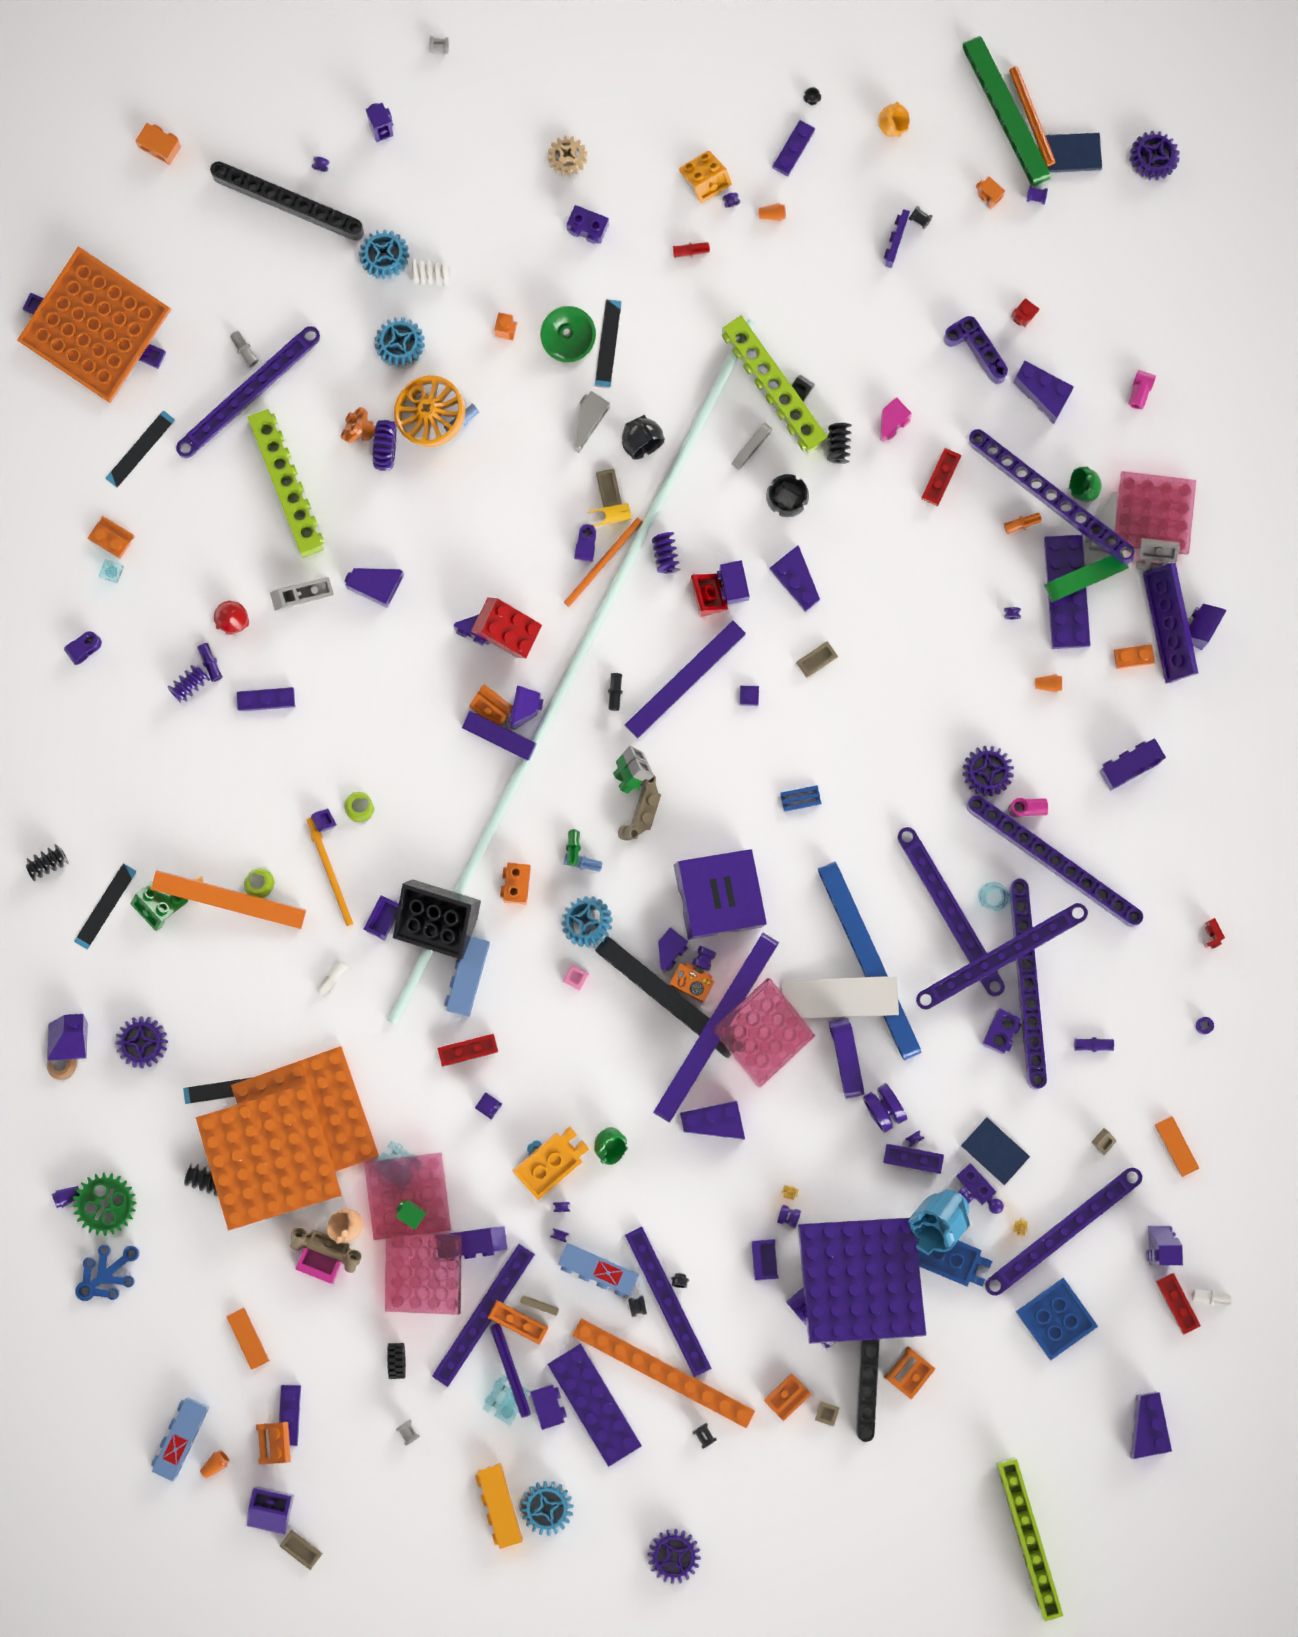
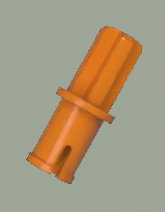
M1035 513L1023 518L1019 516L1018 519L1003 523L1008 535L1021 529L1026 530V527L1040 523L1042 518L1040 513Z

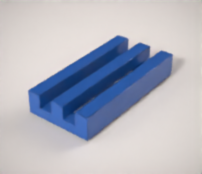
M818 785L781 792L780 796L784 812L821 805ZM815 791L814 794L785 799V796ZM816 798L817 800L788 807L786 803Z

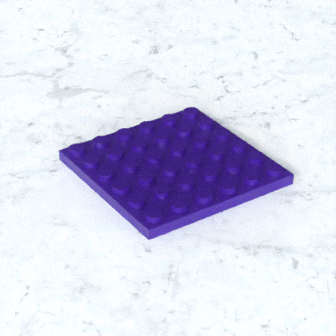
M910 1218L798 1224L808 1344L927 1336L918 1249L916 1248L917 1238L910 1228V1223L908 1222Z

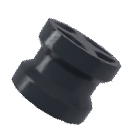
M643 1295L637 1299L628 1298L632 1317H636L637 1314H647Z

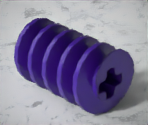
M674 532L661 533L651 539L652 543L655 544L653 550L657 551L654 553V557L657 558L655 563L659 566L657 567L658 573L670 574L681 570L680 568H675L676 565L680 564L679 561H674L678 554L672 553V551L677 549L676 546H671V544L676 542L675 539H670Z
M190 665L192 672L185 670L186 677L179 675L180 683L174 680V688L169 685L167 686L170 693L180 703L181 699L186 702L188 701L186 694L194 696L192 689L199 691L198 684L205 686L203 679L210 681V678L198 665L197 667Z

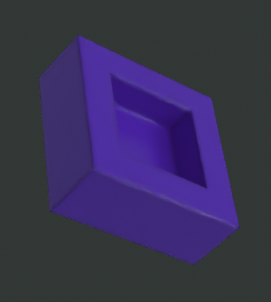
M740 685L741 706H759V686Z
M324 809L311 815L319 833L332 829L337 825L329 809Z

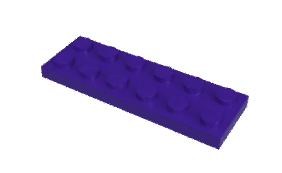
M1082 535L1044 537L1047 583L1085 567ZM1083 588L1054 602H1051L1048 596L1052 649L1090 647L1087 589Z
M1169 563L1143 573L1165 683H1173L1199 674L1176 563Z
M581 1343L547 1364L608 1467L642 1447Z

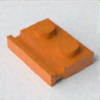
M103 515L88 536V540L121 559L129 547L132 539L135 538L132 533Z
M485 684L480 687L479 692L469 705L479 715L503 726L513 708L509 702Z
M791 1373L763 1401L784 1422L811 1393Z

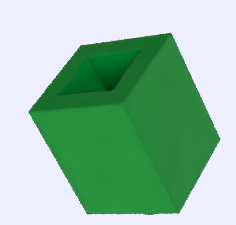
M407 1199L406 1202L401 1201L395 1210L398 1212L396 1218L414 1230L427 1213L426 1210L410 1199Z

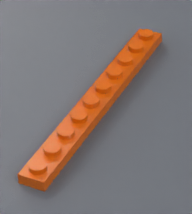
M582 1318L572 1335L746 1429L755 1413L754 1409Z

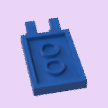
M958 1241L947 1252L933 1250L927 1255L918 1249L919 1267L968 1287L969 1282L983 1287L986 1279L976 1276L979 1265L990 1269L993 1261L980 1256L982 1250Z

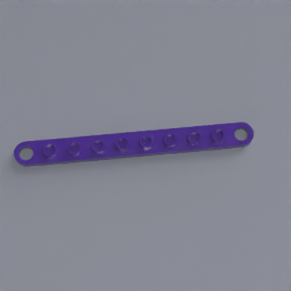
M313 326L305 327L177 442L176 451L178 455L182 458H190L320 341L318 329ZM314 332L316 337L310 341L305 338L306 334ZM189 444L191 450L188 453L181 452L182 445Z
M911 827L902 828L897 835L898 842L968 962L971 963L987 954L915 830ZM904 832L912 834L913 839L910 842L902 840ZM998 971L980 980L985 991L990 996L997 997L1005 990V984ZM996 981L1000 984L998 992L990 990L991 982Z
M1075 903L922 990L916 996L917 1005L923 1010H929L1084 922L1088 916L1087 908L1081 903ZM1075 908H1081L1084 911L1081 918L1077 919L1072 915ZM925 994L931 997V1003L927 1006L922 1005L920 1001L921 997Z
M1133 1167L1124 1170L991 1275L985 1282L987 1293L993 1296L1002 1294L1141 1183L1143 1179L1141 1171ZM1129 1172L1137 1174V1181L1135 1183H1130L1127 1180ZM993 1280H997L1000 1283V1289L996 1292L992 1291L989 1286Z

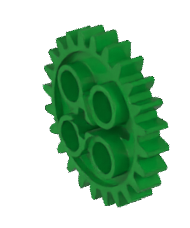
M105 1172L102 1173V1178H99L97 1174H95L94 1180L87 1177L89 1183L81 1182L83 1189H76L80 1195L73 1196L75 1200H78V1203L72 1204V1207L78 1208L73 1214L80 1215L76 1221H84L82 1228L88 1225V1232L90 1233L95 1229L97 1236L100 1231H103L104 1236H106L109 1230L114 1235L115 1228L121 1232L122 1228L120 1225L128 1226L126 1219L132 1220L133 1217L129 1214L130 1212H136L135 1209L131 1208V1205L137 1204L136 1201H131L135 1194H129L132 1186L126 1188L127 1180L121 1183L119 1182L121 1176L119 1175L116 1179H113V1173L110 1174L109 1178L106 1177ZM99 1185L106 1187V1193L103 1196L95 1194V1188ZM113 1188L114 1192L108 1200L110 1207H105L99 1219L96 1220L95 1217L101 1208L100 1200L104 1201L110 1189ZM116 1194H120L124 1198L121 1205H115L112 1202ZM88 1203H94L97 1206L95 1213L89 1214L86 1212L85 1207ZM106 1212L114 1214V1220L110 1223L103 1221V1215Z

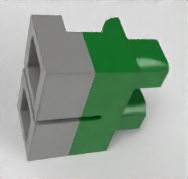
M630 745L616 760L618 768L613 772V775L617 780L621 781L619 788L622 792L629 794L633 789L640 790L639 784L644 779L650 780L654 776L644 752Z

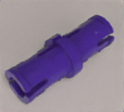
M203 643L199 645L197 649L202 657L203 667H206L211 682L219 681L223 676L209 644Z
M1096 1037L1091 1039L1074 1038L1075 1051H1114V1039H1096Z

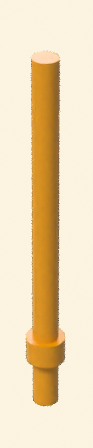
M310 817L306 821L311 832V840L315 842L346 927L353 925L354 923L322 842L323 836L321 832L319 833Z

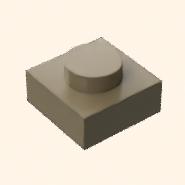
M1103 1128L1091 1143L1101 1154L1105 1155L1117 1140L1108 1130Z
M821 1401L815 1420L834 1427L840 1407Z

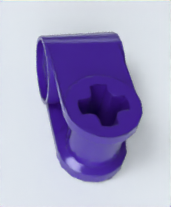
M584 524L580 528L574 559L593 562L596 529L593 525ZM587 530H590V534H592L589 535V538L585 537L584 534Z
M87 631L76 640L67 644L64 647V651L73 664L78 665L101 648L102 640L94 632ZM90 638H93V644H90Z

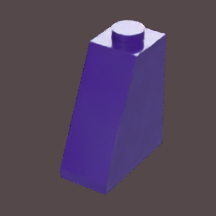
M353 568L352 572H348L344 582L348 590L388 608L404 577V572L400 569Z

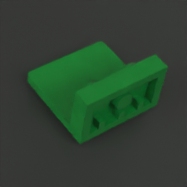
M151 882L135 894L130 904L157 931L163 926L169 916L188 903V899L151 890Z

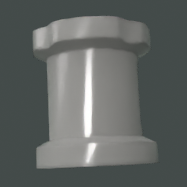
M430 36L429 53L439 51L448 54L449 37L442 39Z
M411 1420L396 1428V1431H399L403 1437L405 1446L420 1437L413 1429Z

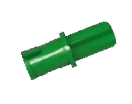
M576 829L568 831L566 850L568 851L567 864L569 866L578 865V852L581 850L579 845L580 831Z

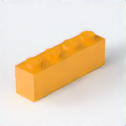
M499 1463L479 1469L477 1471L478 1475H475L478 1487L482 1486L484 1494L481 1495L483 1506L488 1507L489 1514H486L489 1526L493 1525L495 1533L492 1534L494 1545H498L499 1549L523 1542L502 1464Z

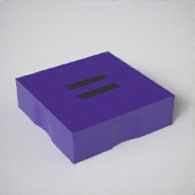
M752 849L681 860L673 865L678 892L683 903V918L688 940L715 936L722 932L757 929L767 925Z

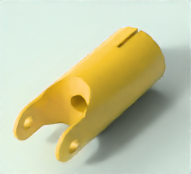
M629 503L593 509L587 512L600 511L605 514V520L601 523L591 524L593 526L631 519Z

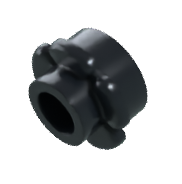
M815 87L806 89L803 96L804 101L809 103V105H816L822 98L820 91Z
M675 1273V1276L671 1277L672 1286L687 1288L690 1279L686 1278V1274Z

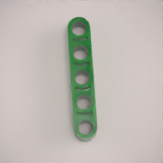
M1110 555L1044 584V587L1051 602H1054L1128 569L1129 566L1128 564H1121Z

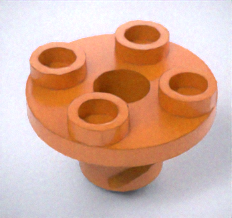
M358 407L353 413H348L345 418L347 424L340 435L341 439L352 443L358 437L363 442L364 440L369 441L374 436L375 425H373L374 422L367 420L368 412L366 409Z

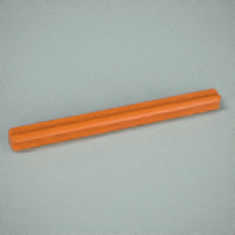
M1014 66L1009 69V73L1046 165L1051 166L1055 164V159L1018 66Z

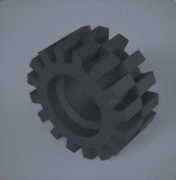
M388 1343L387 1369L389 1379H405L404 1343Z

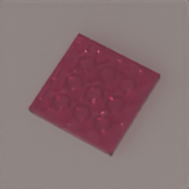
M1121 471L1115 533L1135 549L1140 548L1141 538L1179 542L1178 554L1188 555L1190 551L1197 480Z
M770 978L762 982L712 1029L759 1088L815 1037V1034Z
M442 1152L364 1162L373 1240L452 1230ZM407 1199H410L427 1211L415 1230L396 1218L398 1212L395 1210L401 1201L406 1202Z
M386 1232L385 1312L461 1314V1234Z

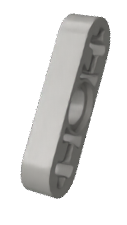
M764 423L734 458L731 465L740 470L770 435L773 428Z

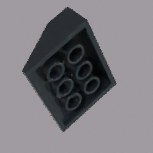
M414 879L402 883L393 938L462 960L478 920L481 900Z

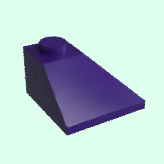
M517 685L510 718L512 730H516L537 716L538 710H542L544 699H541V693Z
M84 1014L63 1015L49 1023L48 1061L87 1059L88 1022Z

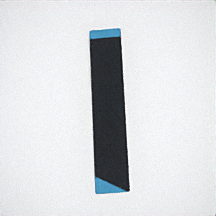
M606 299L595 385L611 387L622 301Z
M163 410L105 479L118 488L172 425L175 419Z
M124 863L122 864L75 938V943L85 949L90 947L136 874V870Z
M250 1078L183 1088L185 1104L235 1097L231 1085Z

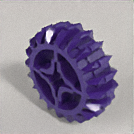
M1152 130L1150 135L1145 132L1143 137L1138 136L1137 141L1133 142V148L1130 149V154L1132 155H1130L1129 160L1133 161L1132 167H1137L1136 173L1142 172L1141 178L1147 175L1148 180L1154 177L1157 181L1160 176L1165 179L1167 174L1171 175L1173 170H1176V163L1180 161V158L1177 157L1180 151L1176 150L1178 144H1172L1174 138H1167L1168 133L1162 136L1160 130L1156 135ZM1162 148L1166 150L1168 157L1163 153ZM1158 151L1157 156L1151 161L1153 155ZM1141 154L1146 158L1147 164L1143 161Z
M378 420L375 426L372 461L374 468L381 471L391 470L394 465L397 443V426L394 421Z
M984 745L982 752L977 747L975 749L976 754L971 751L969 753L971 758H965V762L968 764L962 766L964 770H968L963 772L962 776L969 777L964 782L965 784L972 783L969 786L970 790L973 787L977 788L975 794H978L981 790L982 797L986 796L987 791L990 797H993L994 791L997 795H1000V788L1005 791L1007 789L1005 784L1010 785L1012 783L1008 779L1014 777L1013 773L1008 772L1014 769V766H1008L1012 760L1004 759L1008 755L1007 753L1000 755L1001 748L994 752V746H991L988 751L987 746ZM983 757V767L973 770L974 762ZM989 757L996 759L1002 767L1000 765H993ZM986 767L992 770L990 776L984 773ZM1003 772L1002 780L998 784L993 785V776ZM975 776L984 778L987 785L978 782Z
M139 1016V1022H137V1019L133 1017V1024L131 1025L130 1022L126 1021L125 1025L127 1028H119L123 1031V1034H116V1037L121 1038V1041H115V1045H121L120 1048L116 1049V1052H124L120 1055V1059L123 1060L127 1057L125 1064L129 1065L132 1062V1067L134 1068L139 1063V1067L144 1069L145 1062L148 1067H152L151 1060L156 1064L159 1063L156 1057L163 1058L164 1055L160 1051H167V1048L162 1046V1044L168 1043V1040L162 1039V1037L167 1036V1033H160L164 1028L162 1025L156 1028L158 1025L157 1020L151 1023V1018L147 1017L144 1022V1017ZM145 1027L153 1030L156 1039L147 1037ZM139 1028L136 1037L127 1040L130 1033L134 1029ZM140 1038L148 1041L145 1045L143 1044V1047L133 1042H138ZM156 1045L154 1051L145 1057L148 1047ZM127 1046H135L139 1058L132 1056Z
M675 1528L674 1535H670V1530L667 1529L666 1537H664L662 1532L659 1533L660 1541L655 1537L653 1538V1541L657 1544L656 1546L649 1545V1548L654 1550V1552H648L647 1556L654 1559L649 1560L648 1564H655L651 1568L652 1572L659 1570L656 1575L657 1578H660L662 1574L665 1575L663 1582H666L668 1577H671V1584H674V1578H678V1582L682 1583L681 1576L689 1580L690 1578L687 1573L690 1572L692 1575H695L692 1567L699 1568V1564L694 1561L701 1560V1556L695 1555V1553L700 1552V1548H693L697 1544L696 1540L691 1543L689 1542L692 1538L691 1534L685 1538V1531L682 1530L681 1535H677L678 1529ZM669 1540H679L686 1545L674 1548L669 1543ZM664 1545L667 1550V1556L658 1562V1551ZM669 1548L671 1551H675V1553H680L678 1555L679 1564L677 1561L669 1559L671 1557ZM690 1550L691 1559L685 1568L681 1558ZM674 1564L680 1572H669L662 1567Z

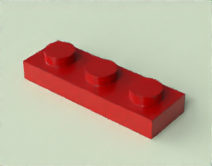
M944 448L921 497L922 500L937 507L939 506L961 459V454Z
M494 1033L437 1048L442 1067L499 1053Z
M1171 1273L1155 1281L1182 1335L1201 1327L1175 1274Z

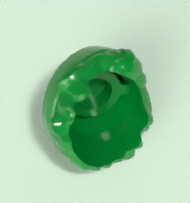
M1088 466L1074 469L1068 485L1071 495L1082 502L1094 501L1099 496L1102 487L1099 475Z
M608 1127L597 1134L594 1141V1151L602 1164L613 1165L620 1161L628 1149L626 1146V1136L614 1127Z

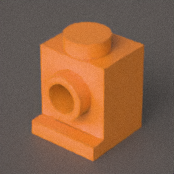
M990 176L986 180H980L975 187L978 189L979 198L983 202L989 203L988 208L990 210L1005 194V190Z
M498 312L494 328L495 337L514 340L518 322L514 321L513 315Z

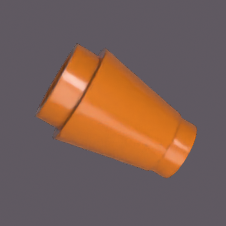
M776 203L760 207L759 219L774 221L786 219L785 204Z
M1054 674L1035 678V689L1056 693L1062 691V676Z
M221 1450L213 1452L200 1469L202 1476L208 1479L226 1468L230 1462L228 1456Z

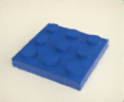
M1064 1277L1015 1311L1050 1361L1098 1327Z

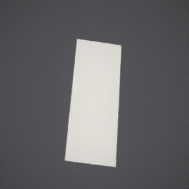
M897 976L782 980L783 1019L899 1015Z

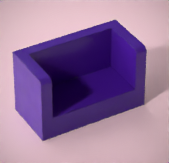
M380 895L363 930L385 941L396 920L399 904Z
M775 1239L751 1241L755 1281L779 1279Z

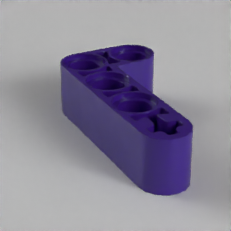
M966 316L946 329L943 341L947 346L955 347L965 341L993 383L1000 384L1005 380L1008 373L1007 365L975 317ZM971 324L973 329L968 330L964 325ZM954 333L957 338L951 339L948 334ZM980 339L983 344L977 345L974 343V340ZM984 355H991L993 360H986Z
M848 1018L829 1022V1029L834 1041L845 1099L865 1095L851 1023Z

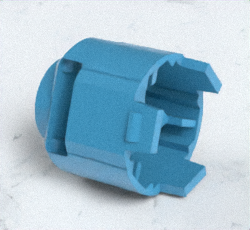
M949 1189L938 1194L934 1193L924 1199L911 1215L908 1222L913 1234L919 1240L916 1246L917 1249L927 1255L933 1250L947 1252L955 1246L970 1226L967 1215L969 1213V1204L960 1193Z

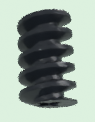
M839 422L828 426V431L830 432L828 433V438L830 440L827 442L829 446L827 448V460L835 464L850 462L845 457H849L851 454L845 452V450L851 449V446L846 445L847 442H851V439L847 438L846 435H851L852 432L846 430V428L852 427V424Z
M54 844V851L49 847L47 848L48 854L40 851V858L34 854V861L26 858V869L34 882L36 881V875L39 878H43V872L49 875L50 868L53 871H57V865L63 868L64 861L69 864L64 851L57 844Z
M191 1163L184 1179V1185L189 1186L192 1182L193 1189L199 1185V1191L202 1192L206 1188V1193L210 1194L214 1190V1196L217 1197L218 1194L211 1171L207 1173L206 1166L200 1171L199 1164L192 1168Z

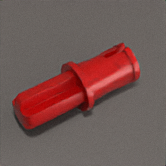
M689 242L686 245L673 246L674 258L682 256L693 257V255L710 252L709 242L695 244Z

